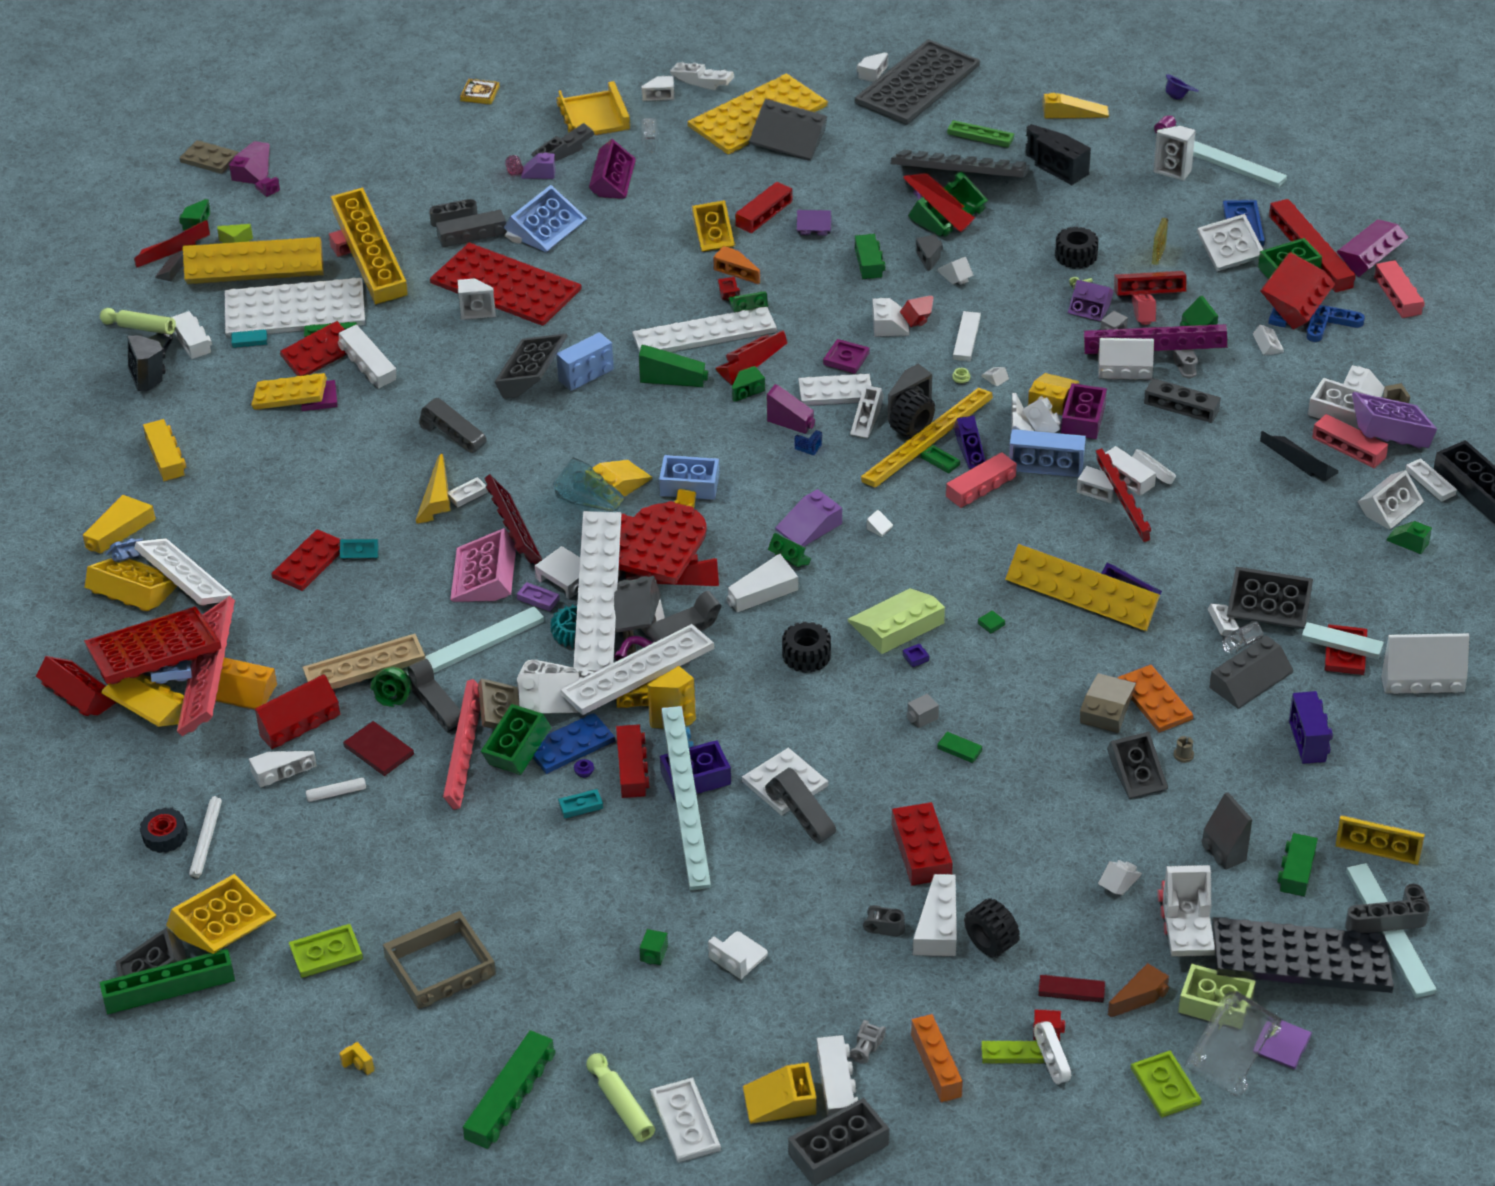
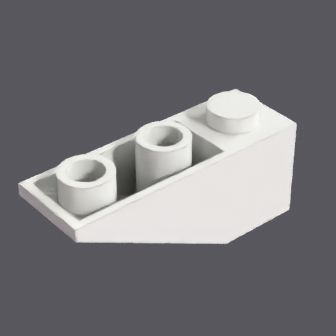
M314 751L266 752L249 759L251 773L260 788L317 766Z

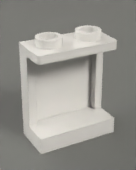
M561 546L535 565L537 580L543 582L545 579H549L566 591V598L568 599L578 594L580 557Z

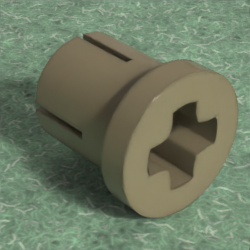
M1187 736L1178 738L1177 746L1173 753L1177 761L1186 763L1193 759V740L1190 737L1187 739Z

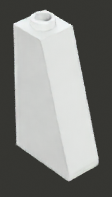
M778 554L728 587V605L730 607L733 606L736 612H740L797 591L798 576L783 556Z

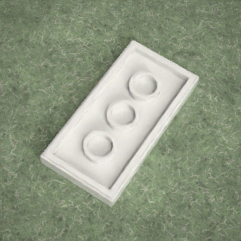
M693 1078L650 1089L677 1163L721 1151L720 1143Z

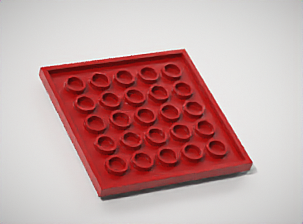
M196 606L84 640L86 649L106 684H117L122 679L136 678L141 673L156 672L161 667L175 666L180 661L186 659L194 660L199 655L205 653L213 654L218 649H222L220 640Z

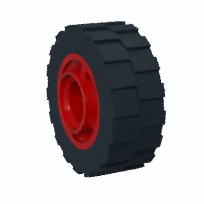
M173 808L156 809L145 816L140 824L143 842L153 852L167 853L171 850L174 851L186 841V836H188V828L184 816Z

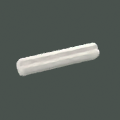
M357 778L309 789L306 791V798L308 802L364 790L366 789L365 779Z

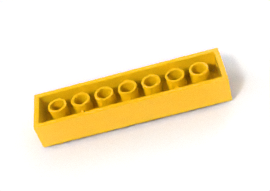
M359 188L331 196L332 211L374 304L407 296L405 277L364 189Z
M320 237L183 246L184 279L187 284L324 275L322 241Z

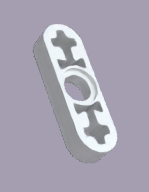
M1138 449L1135 450L1132 456L1134 459L1156 472V477L1167 484L1173 483L1176 475L1147 453Z
M1048 1021L1037 1023L1034 1027V1035L1052 1080L1056 1084L1070 1081L1071 1070L1052 1024Z

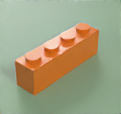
M933 1014L912 1019L911 1036L940 1102L961 1098L963 1081Z

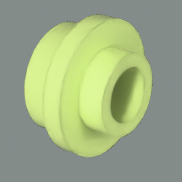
M957 368L952 378L957 383H966L970 380V373L966 368Z

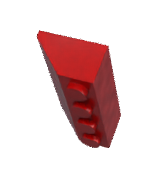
M45 656L36 674V677L42 681L41 684L43 686L52 688L55 695L65 698L67 704L77 707L79 712L85 716H90V714L98 716L117 703L102 694V690L106 687L105 684L72 660Z
M325 674L255 708L259 735L271 749L282 746L303 733L341 715L339 701Z

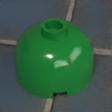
M397 667L384 668L375 675L371 682V691L376 695L374 698L383 706L394 707L393 704L402 705L409 697L412 689L408 674ZM397 695V698L394 700L390 698Z

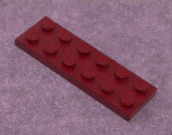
M491 474L487 475L484 478L487 483L485 487L493 495L491 499L498 507L497 512L504 519L502 521L503 524L510 530L508 533L510 538L516 542L514 547L520 554L524 553L525 558L530 564H538L543 559L511 494Z

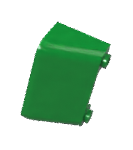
M962 171L956 174L955 180L948 182L944 189L964 206V211L971 215L975 213L980 214L986 208L984 205L988 199ZM923 197L917 200L908 214V217L914 223L940 237L943 235L945 237L953 231L952 229L955 228Z

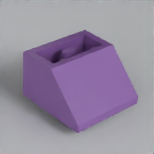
M1077 280L1068 313L1101 321L1110 307L1114 290L1110 287Z

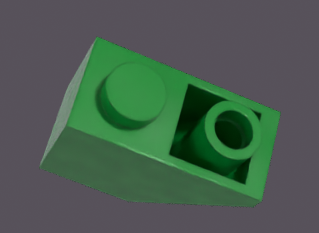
M756 366L739 371L732 386L733 402L765 391V377Z

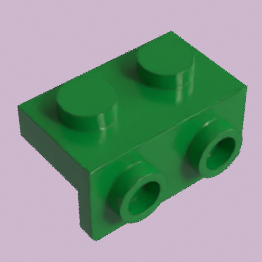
M762 291L729 297V304L734 313L759 307H768L767 292Z
M778 533L773 534L768 550L775 553V556L781 554L784 559L790 561V564L796 567L809 565L811 561L810 557L804 555L805 547Z

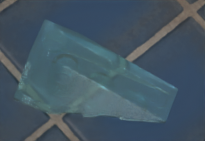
M574 457L553 483L556 497L576 505L616 513L626 500L617 489L609 485L600 474H597L593 467Z

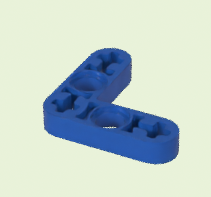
M1320 305L1311 317L1307 329V339L1312 342L1321 341L1327 323L1354 328L1362 327L1365 316L1356 311Z

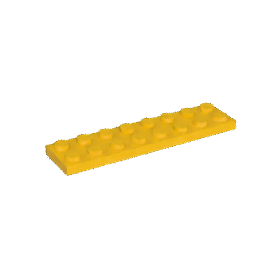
M1018 544L1005 580L1144 631H1147L1160 597L1157 593Z

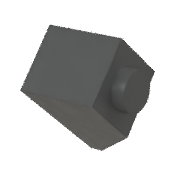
M935 234L916 238V253L926 270L930 271L940 259L941 251L943 250L942 242L938 240Z

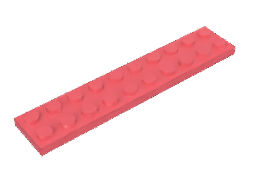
M230 596L202 615L220 640L222 649H218L213 654L205 653L199 655L198 658L191 662L192 678H188L177 729L181 736L188 732H193L200 724L208 722L213 716L223 659L225 657L224 653L234 611L235 600Z

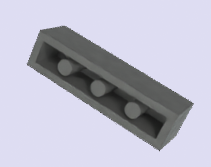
M501 209L436 223L437 237L442 248L503 235L507 232L504 229L506 219Z

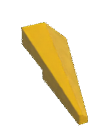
M443 453L437 457L416 517V524L433 521L434 514L451 511Z

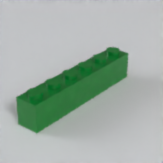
M224 949L214 954L209 953L101 981L99 984L108 1015L234 982L235 976L228 949Z
M531 1030L527 1033L463 1125L464 1140L488 1149L492 1143L498 1140L503 1126L509 1124L514 1110L520 1108L525 1094L531 1092L536 1078L542 1076L547 1062L553 1060L555 1055L553 1039Z

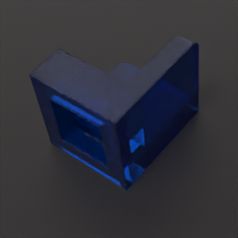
M815 430L810 438L798 434L794 437L795 449L813 456L822 446V432Z

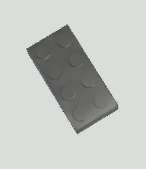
M862 1098L789 1137L788 1155L814 1186L888 1146L889 1127L865 1098Z

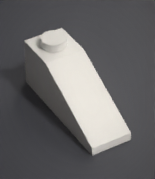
M864 385L850 435L868 439L883 402L884 395L881 388Z

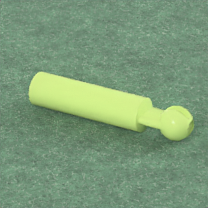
M105 308L100 312V320L106 325L115 322L119 327L168 335L173 334L176 328V322L171 317L126 310L116 313L111 308Z
M591 1054L586 1063L588 1071L599 1078L598 1086L636 1141L643 1142L652 1137L655 1127L615 1071H610L607 1058L603 1054Z

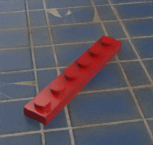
M1102 448L1096 450L1097 462L1114 487L1115 494L1143 542L1149 541V532L1152 531L1148 521L1144 522L1141 509L1136 508L1133 495L1128 494L1125 481L1120 480V473L1117 467L1113 468L1110 455L1105 454Z

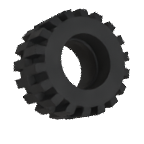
M1068 227L1061 230L1056 236V260L1061 265H1065L1068 268L1072 267V269H1076V267L1082 269L1084 266L1087 268L1093 265L1098 256V236H1096L1095 232H1091L1090 229H1085L1084 227Z
M916 390L906 391L895 402L889 417L890 427L906 438L911 439L931 424L935 413V403L932 399Z
M807 621L795 623V626H789L788 630H785L784 635H782V658H784V663L788 664L789 668L794 667L795 671L802 670L805 673L808 670L815 672V669H822V666H826L831 659V635L828 633V630L822 628L820 624L816 625L815 622L807 623Z
M988 898L965 914L964 926L973 944L985 955L997 958L1018 943L1020 939L1018 924L1010 911L1001 902L999 903L995 899Z

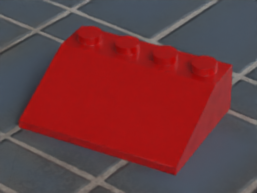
M1290 252L1260 292L1294 330L1309 321L1335 283L1325 271Z

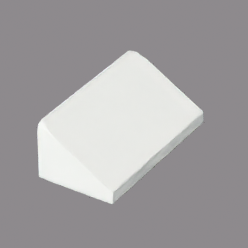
M1259 325L1253 332V336L1263 355L1284 352L1273 329Z

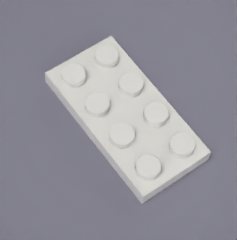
M870 374L799 378L801 402L805 405L857 403L860 401L864 385L871 386Z

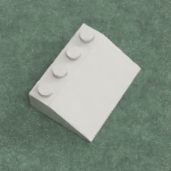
M1469 633L1389 635L1381 676L1385 694L1465 692L1468 672Z

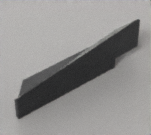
M1261 431L1260 442L1312 477L1316 474L1324 481H1327L1338 474L1339 470L1318 460L1285 436H1272Z

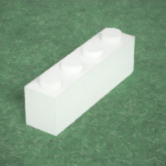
M357 324L339 333L338 345L340 349L348 354L349 359L356 363L362 373L364 372L371 384H374L379 389L396 380V368Z
M843 1035L817 1038V1055L827 1117L858 1101V1097L853 1096V1093H856L855 1079H850V1075H853L852 1062L847 1061V1057H850L849 1044L844 1043Z

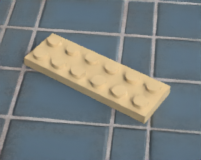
M412 634L304 666L303 671L307 682L325 674L332 689L375 677L379 671L386 667L406 668L425 659V654L416 634Z

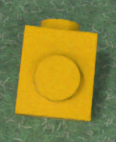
M679 489L677 491V499L674 502L694 508L696 492Z

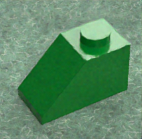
M204 199L185 207L179 217V223L182 224L183 231L208 220L211 213L209 199Z
M1412 521L1394 528L1386 541L1422 554L1429 545L1432 527Z

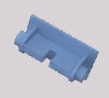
M131 538L123 543H120V541L115 542L110 546L111 549L105 555H112V559L116 562L141 557V554L134 547L136 542L143 539L134 540Z

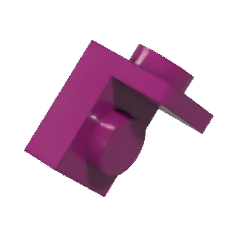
M267 177L255 183V188L268 197L280 191L279 179L277 177L272 179Z

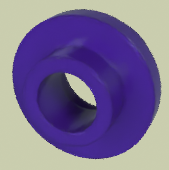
M583 759L574 764V772L579 777H589L594 771V764L590 760Z

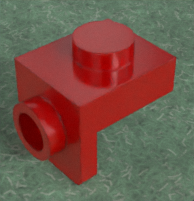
M735 277L718 279L722 300L729 301V297L739 296L740 289L737 288Z

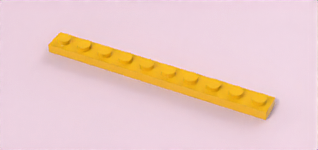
M981 388L974 390L861 476L862 483L876 488L954 428L953 426L957 418L972 415L993 399L992 392Z

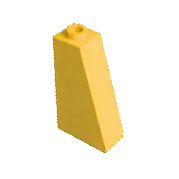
M122 495L83 534L85 548L101 554L108 550L113 543L121 542L156 519L153 505Z

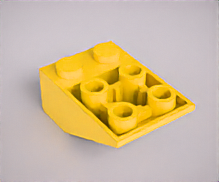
M809 1062L786 1065L743 1086L750 1124L816 1115V1094Z

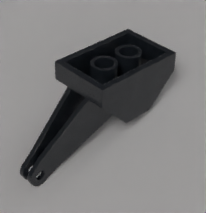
M157 333L150 338L139 335L127 336L128 369L137 391H148L163 381V374H165L163 359H165V353L173 341V334Z

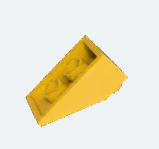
M725 200L692 206L694 227L702 252L718 250L723 246L735 247Z
M1044 373L1033 382L1029 390L1028 405L1037 401L1040 396H1043V398L1047 397L1052 404L1051 411L1054 414L1063 415L1071 383L1079 384V381Z
M629 460L599 463L586 471L587 488L611 505L652 480V476Z

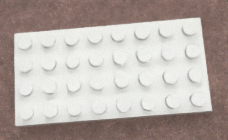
M362 278L225 290L226 338L232 337V332L267 329V334L304 331V326L329 324L335 321L339 323L357 322L358 326L365 325Z

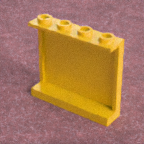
M614 81L608 82V91L567 98L563 97L561 90L558 91L559 97H556L557 106L560 107L561 115L564 116V123L567 125L568 133L583 123L593 130L594 135L630 129V117Z

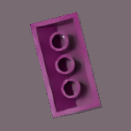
M614 139L609 140L598 151L589 184L591 191L599 197L625 199L636 158Z
M1377 219L1336 252L1359 278L1409 237L1398 224Z

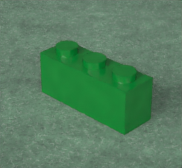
M875 234L855 235V252L862 279L882 278L883 271H885V261H882L883 254L882 250H880L879 240H876Z
M1293 833L1291 841L1287 840L1285 853H1288V855H1283L1281 868H1284V871H1279L1277 883H1281L1280 892L1305 897L1318 838Z

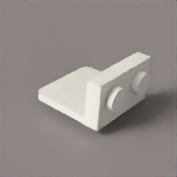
M1040 396L1037 401L1022 409L1035 431L1055 433L1060 430L1062 421L1057 413L1053 414L1051 411L1052 404L1047 397L1043 398V396Z
M738 931L734 932L724 942L716 937H712L708 941L709 958L739 979L744 978L768 955V951Z

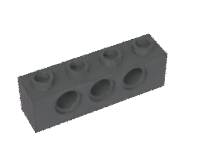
M1153 378L1145 390L1144 404L1213 423L1220 410L1221 397Z

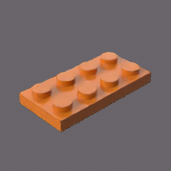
M1152 665L1117 677L1136 683L1131 700L1158 732L1193 720L1194 714Z

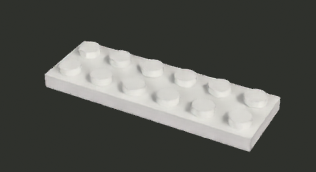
M166 538L135 543L134 549L141 556L145 557L163 575L167 576L175 585L185 591L197 604L220 603L228 596L232 597V594Z

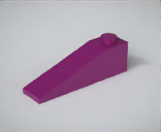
M254 141L235 155L229 164L231 181L255 184L267 178L270 144Z

